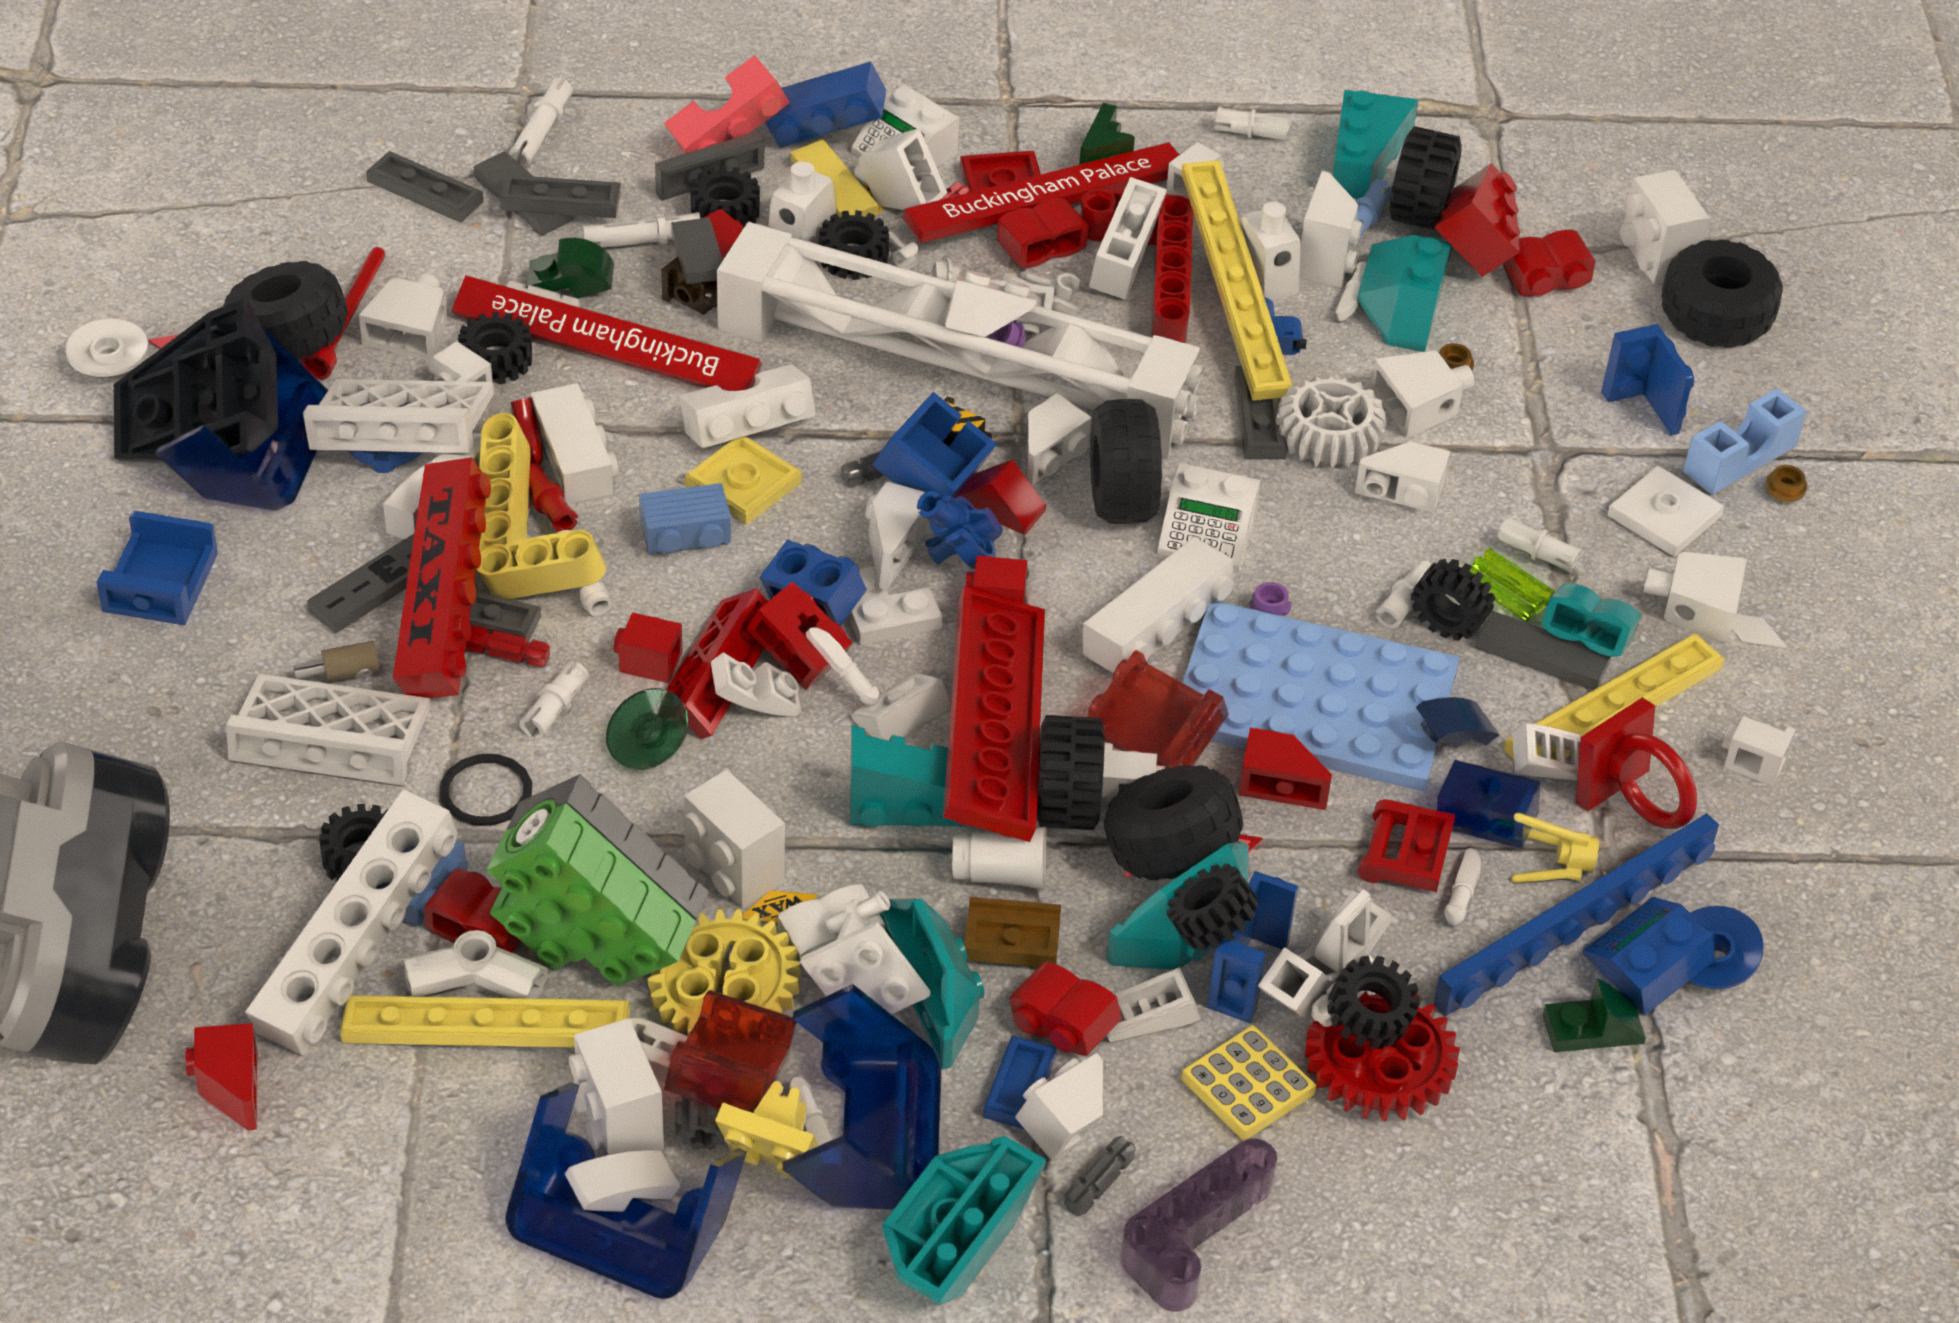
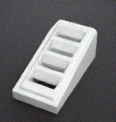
M1523 723L1512 733L1515 774L1577 781L1580 737L1583 735L1531 723ZM1537 745L1542 746V757L1537 756ZM1551 747H1556V760L1552 759ZM1565 748L1570 749L1571 764L1566 763Z
M1363 889L1359 894H1356L1334 917L1315 947L1314 957L1338 974L1341 973L1343 968H1346L1350 961L1355 960L1369 946L1370 893Z
M1180 967L1115 993L1119 1009L1122 1011L1125 1021L1118 1023L1107 1034L1109 1042L1185 1026L1201 1020ZM1177 998V1000L1168 1002V1000ZM1158 1002L1160 1007L1151 1010L1149 1004ZM1140 1006L1142 1014L1134 1017L1131 1008Z

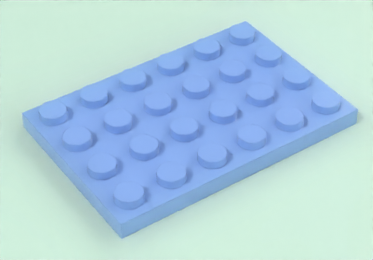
M1212 601L1207 606L1170 718L1169 732L1245 750L1250 727L1293 734L1326 769L1426 791L1438 744L1433 742L1422 729L1421 723L1424 721V718L1416 706L1422 701L1451 696L1460 656L1219 601Z

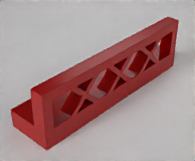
M757 588L720 601L649 717L657 726L682 718L699 739L713 735L732 702L716 694L711 661L720 654L725 653L738 662L746 663L752 669L764 650V647L746 630L758 609L768 602Z

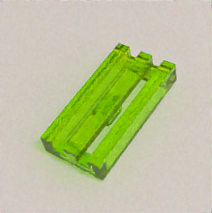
M1491 548L1484 551L1483 558L1478 556L1474 559L1470 570L1474 575L1478 571L1481 574H1486L1480 581L1482 583H1490L1492 588L1488 593H1494L1496 602L1526 622L1548 606L1550 598L1555 593L1554 589Z

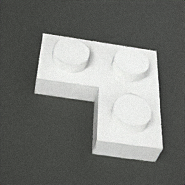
M874 566L859 569L867 591L848 617L860 645L942 629V614L930 587L889 595L887 590L879 588Z

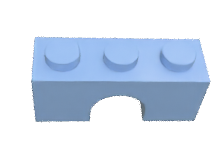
M1776 388L1749 404L1746 416L1736 431H1733L1720 420L1692 436L1683 473L1708 493L1714 495L1796 447L1806 410Z

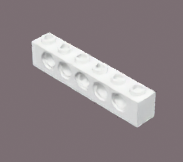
M404 789L401 791L245 1011L250 1022L253 1023L257 1034L301 1056L305 1054L311 1044H315L321 1039L326 1030L327 1021L337 1006L343 1005L349 999L353 991L354 982L364 968L374 963L383 940L390 930H395L401 924L405 916L406 907L415 894L421 893L428 885L431 871L441 857L447 856L452 851L458 833L449 810ZM416 846L412 851L402 852L408 847ZM383 883H391L383 889H376L379 885ZM365 919L360 925L350 926L357 920ZM334 956H339V958L336 961L329 964H323L327 959ZM313 994L308 1000L297 1002L303 995Z

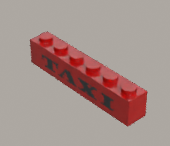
M472 457L429 463L424 466L393 671V680L405 695L430 699L459 695L461 677H464L466 673L464 654L466 640H469L471 637L469 619L471 604H474L476 601V588L474 584L476 568H479L481 565L479 547L481 533H484L486 530L484 511L486 498H489L491 494L489 477L486 473H482Z

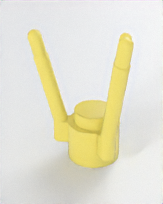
M1521 813L1514 814V820L1538 830L1500 821H1493L1491 823V827L1495 830L1558 846L1556 862L1564 864L1565 869L1514 874L1511 877L1514 883L1556 879L1580 881L1582 872H1594L1599 850V840L1597 837L1574 832Z

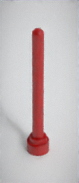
M381 247L371 249L345 296L348 315L340 336H337L332 344L319 350L318 353L301 359V368L309 377L319 380L327 379L337 364L335 349L385 259V251Z

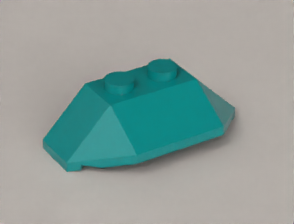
M1410 235L1372 244L1357 300L1371 322L1381 331L1380 336L1386 345L1419 352L1426 351L1451 256L1452 245L1449 242L1432 237Z
M1244 841L1226 844L1159 889L1136 908L1127 921L1118 923L1109 931L1106 960L1112 966L1174 970L1179 967L1182 968L1192 960L1198 961L1203 958L1212 947L1211 944L1207 950L1201 951L1198 947L1192 949L1187 945L1167 916L1166 910L1170 908L1167 905L1169 899L1177 898L1174 892L1178 887L1184 889L1187 886L1184 882L1189 877L1193 880L1198 877L1197 872L1205 869L1207 873L1210 872L1212 865L1219 864L1221 868L1224 864H1230L1232 868L1235 866L1248 883L1249 846Z
M922 898L889 899V910L880 913L885 922V931L931 991L928 998L912 1006L942 1070L951 1068L978 1020L979 999L984 998V987L981 977L977 971H970L967 964V952L962 939L959 936L954 938L947 921Z
M1006 1136L991 1139L990 1143L967 1146L935 1156L882 1224L881 1231L897 1279L939 1305L963 1296L1015 1226L1045 1167L1046 1159Z

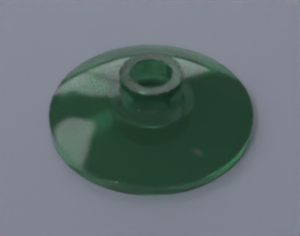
M649 688L629 696L614 711L607 726L606 744L611 756L620 765L632 770H647L666 762L681 747L688 731L689 718L684 703L674 693L662 688Z

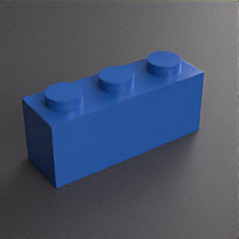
M871 61L781 88L790 104L768 119L765 124L780 148L878 120L883 115L886 88Z

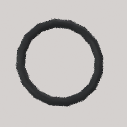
M477 754L462 759L448 769L441 781L440 798L445 809L449 810L450 814L460 821L472 825H496L511 820L519 803L532 796L533 782L526 768L514 759L499 754ZM479 763H497L511 768L520 776L523 782V794L518 803L506 812L494 816H474L461 811L453 804L449 796L450 784L454 777L466 767Z

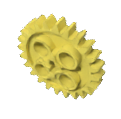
M718 909L715 920L709 921L703 913H700L698 916L699 925L693 928L679 962L652 972L651 977L648 978L654 1009H659L661 1022L663 1024L671 1022L673 1031L682 1033L687 1029L688 1036L695 1042L701 1035H705L708 1047L710 1048L714 1046L718 1037H724L728 1048L733 1046L734 1038L738 1035H741L748 1044L752 1043L751 1031L755 1029L767 1036L769 1034L767 1022L771 1020L782 1024L784 1022L782 1009L793 1010L795 1007L793 995L800 994L801 991L799 984L801 969L796 947L790 946L787 932L777 934L776 923L773 920L761 927L759 913H755L748 921L743 920L741 909L735 911L732 919H725L722 909ZM734 945L732 948V952H730L729 956L731 970H728L726 972V956L729 946ZM706 954H713V955L708 956V957H701V956L706 955ZM758 959L755 962H747L749 960ZM724 983L722 1006L720 1010L715 1011L721 998L719 985ZM695 993H703L699 996H691ZM742 998H749L746 1001H737Z

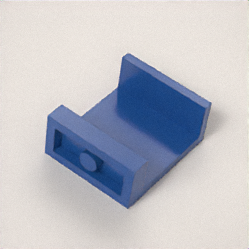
M1254 871L1248 883L1258 898L1256 900L1259 904L1258 909L1253 911L1255 917L1252 921L1244 922L1247 928L1242 933L1236 930L1233 933L1234 939L1229 942L1225 938L1222 939L1221 946L1215 949L1207 1003L1208 1009L1247 1023H1251L1257 1011L1260 994L1258 985L1262 980L1266 952L1249 947L1248 944L1252 938L1282 950L1284 947H1288L1298 892L1297 885Z

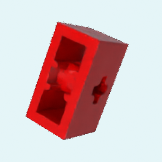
M793 581L758 609L746 628L805 690L809 689L832 669V666L807 639L806 633L810 628L817 627L828 632L842 646L845 652L853 644L847 637L845 630L838 623L832 621L816 605L813 597L809 593L802 591Z

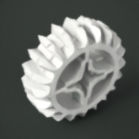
M1329 374L1327 379H1320L1314 375L1310 382L1300 379L1296 387L1288 388L1285 396H1282L1279 403L1276 424L1280 425V436L1285 437L1288 453H1299L1301 462L1310 459L1314 461L1315 467L1320 463L1329 464L1331 469L1336 464H1342L1349 469L1353 461L1360 463L1361 458L1375 454V451L1381 445L1385 434L1386 412L1383 410L1382 400L1374 397V390H1363L1361 382L1349 383L1347 377H1344L1342 380L1333 379L1331 374Z

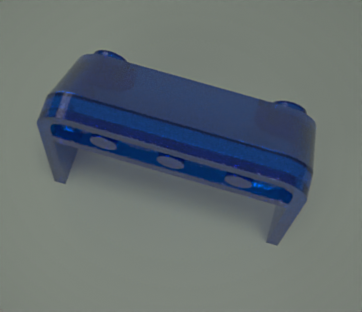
M262 326L276 353L278 429L254 452L237 457L208 428L202 425L159 447L156 455L207 500L277 511L295 501L317 453V450L309 449L303 412L308 405H319L328 389Z
M851 984L793 1011V1020L823 1042L821 1059L823 1074L830 1082L845 1092L843 1135L783 1161L782 1170L832 1207L894 1210L933 1158L939 1155L941 1066L935 1051L927 1042L857 986Z
M570 1082L541 1095L506 1210L505 1221L511 1236L525 1245L655 1298L668 1299L683 1291L689 1285L726 1222L747 1151L737 1148L710 1163L704 1186L693 1188L685 1193L679 1201L676 1214L632 1198L623 1212L584 1210L565 1176L569 1167L595 1159L594 1150L586 1139L566 1131L580 1085Z

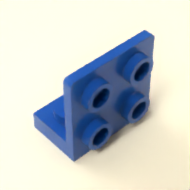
M1658 324L1614 333L1601 390L1607 402L1644 395L1670 435L1679 434L1683 418L1687 413L1686 406L1690 390L1694 386L1692 369L1685 365L1677 353L1673 341L1667 338Z

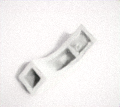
M1352 890L1335 916L1359 893ZM1371 902L1369 946L1355 961L1360 956L1371 952L1393 920L1390 913ZM1330 923L1320 937L1303 953L1296 955L1284 947L1258 985L1263 992L1303 1018H1312V1004L1321 995L1327 994L1326 990L1339 976L1338 973L1314 957L1315 947Z

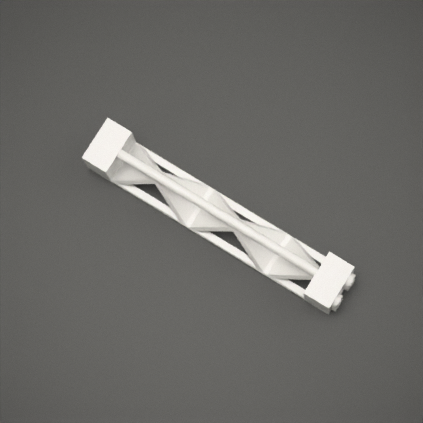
M752 222L746 224L717 269L718 330L762 342L775 320L1048 398L1058 393L1073 405L1094 410L1105 400L1142 399L1156 410L1160 429L1162 457L1167 459L1175 444L1182 445L1188 428L1187 420L1188 418L1194 419L1199 409L1201 397L1196 395L1195 391L1199 388L1204 373V366L1199 365L1200 347L1157 335L1151 338L1037 305L1019 318L1048 325L1051 328L1026 341L1023 348L945 328V320L954 282L793 238L791 233ZM814 260L908 287L875 306L836 295ZM901 331L911 333L934 348L885 335V333ZM1102 341L1145 353L1132 379L1124 376ZM1042 373L1056 374L1082 390L1030 375Z

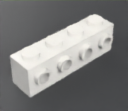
M1193 537L1083 623V655L1120 678L1125 677L1136 667H1141L1153 653L1163 645L1170 644L1176 635L1188 625L1197 622L1206 612L1207 606L1212 601H1223L1229 596L1234 586L1233 559Z

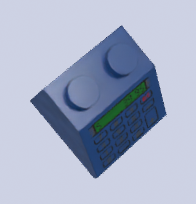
M1651 897L1583 950V955L1622 994L1634 1001L1635 1007L1644 1016L1715 961L1713 934L1682 904L1656 897Z

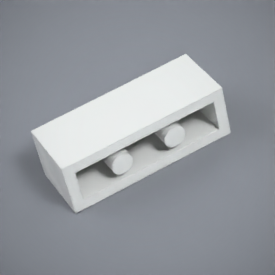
M578 383L530 393L543 440V451L556 483L565 493L564 500L568 504L613 495V477L619 474L618 465L614 453H607L606 451L607 440L603 426L595 425L596 416L591 398L584 399Z

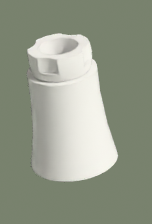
M1046 827L1036 828L1030 842L1013 837H1005L999 833L972 832V836L954 835L952 858L954 879L971 878V882L1011 884L1045 890L1047 867Z

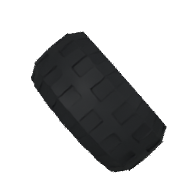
M1710 239L1704 240L1696 245H1690L1672 258L1663 283L1661 295L1662 308L1673 326L1693 341H1699L1713 347L1724 346V348L1735 347L1741 344L1746 345L1757 340L1771 329L1779 311L1783 283L1775 266L1760 251L1754 250L1741 242L1736 243L1725 239L1710 241Z
M308 261L280 263L279 265L269 266L257 273L250 274L231 289L223 305L225 306L241 299H245L250 303L276 353V365L298 361L301 358L318 353L324 347H328L342 333L348 315L345 297L336 276L320 264H313Z
M1142 399L1105 400V402L1093 410L1091 418L1090 474L1094 508L1098 517L1111 524L1147 522L1148 519L1157 514L1160 507L1162 451L1158 416L1155 408Z
M1181 765L1175 768H1165L1136 779L1135 782L1126 785L1119 791L1116 797L1112 798L1103 820L1107 840L1118 866L1120 865L1135 877L1147 878L1148 880L1174 879L1179 877L1224 845L1238 842L1244 826L1240 804L1229 779L1215 769H1209L1207 766Z

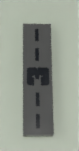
M414 534L308 599V611L334 633H337L404 591L407 585Z

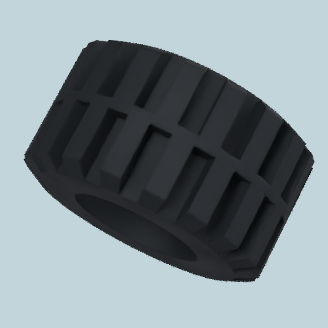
M1417 126L1410 130L1405 138L1393 181L1389 205L1392 220L1436 230L1434 227L1436 223L1443 219L1441 213L1449 207L1447 202L1455 187L1462 152L1460 136Z
M1046 715L1041 723L1036 818L1040 827L1094 830L1097 826L1101 812L1105 751V727L1101 718Z

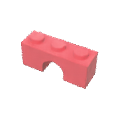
M755 55L724 77L732 89V94L729 101L723 107L713 111H705L695 101H692L664 122V125L685 154L750 134L790 104L776 79Z

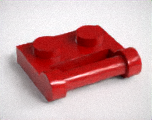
M1389 799L1379 800L1376 802L1373 811L1375 825L1367 855L1362 857L1359 863V877L1369 883H1378L1386 880L1437 892L1455 815ZM1397 824L1405 825L1406 828L1398 859L1385 858L1392 827Z

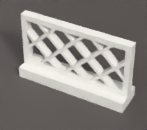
M335 379L320 404L308 405L303 412L309 449L470 453L474 446L472 431L494 395L493 382ZM343 394H351L346 397L342 396ZM448 403H449V405H446V406L441 407V408H437V407H440V406H442V405H445V404H448Z
M258 674L239 714H231L226 724L228 760L403 786L407 776V761L430 710V698ZM265 690L285 694L269 701L263 696ZM313 698L327 700V702L310 707L306 701ZM362 704L369 705L371 708L353 713L349 707ZM294 705L300 711L286 717H282L278 712ZM400 710L415 712L398 720L392 714ZM338 712L343 717L327 724L321 718ZM264 716H268V717L270 718V720L260 719V718H261V717H264ZM381 718L386 723L371 730L365 725V723ZM311 722V724H312L313 726L302 725V724ZM353 728L356 732H349L346 730ZM396 734L400 739L390 738V736Z

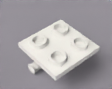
M882 891L863 901L860 899L847 903L845 910L827 917V928L833 935H838L837 940L802 956L800 960L802 966L853 1032L926 999L931 993L880 923L875 921L869 924L871 917L888 911L890 908V901Z

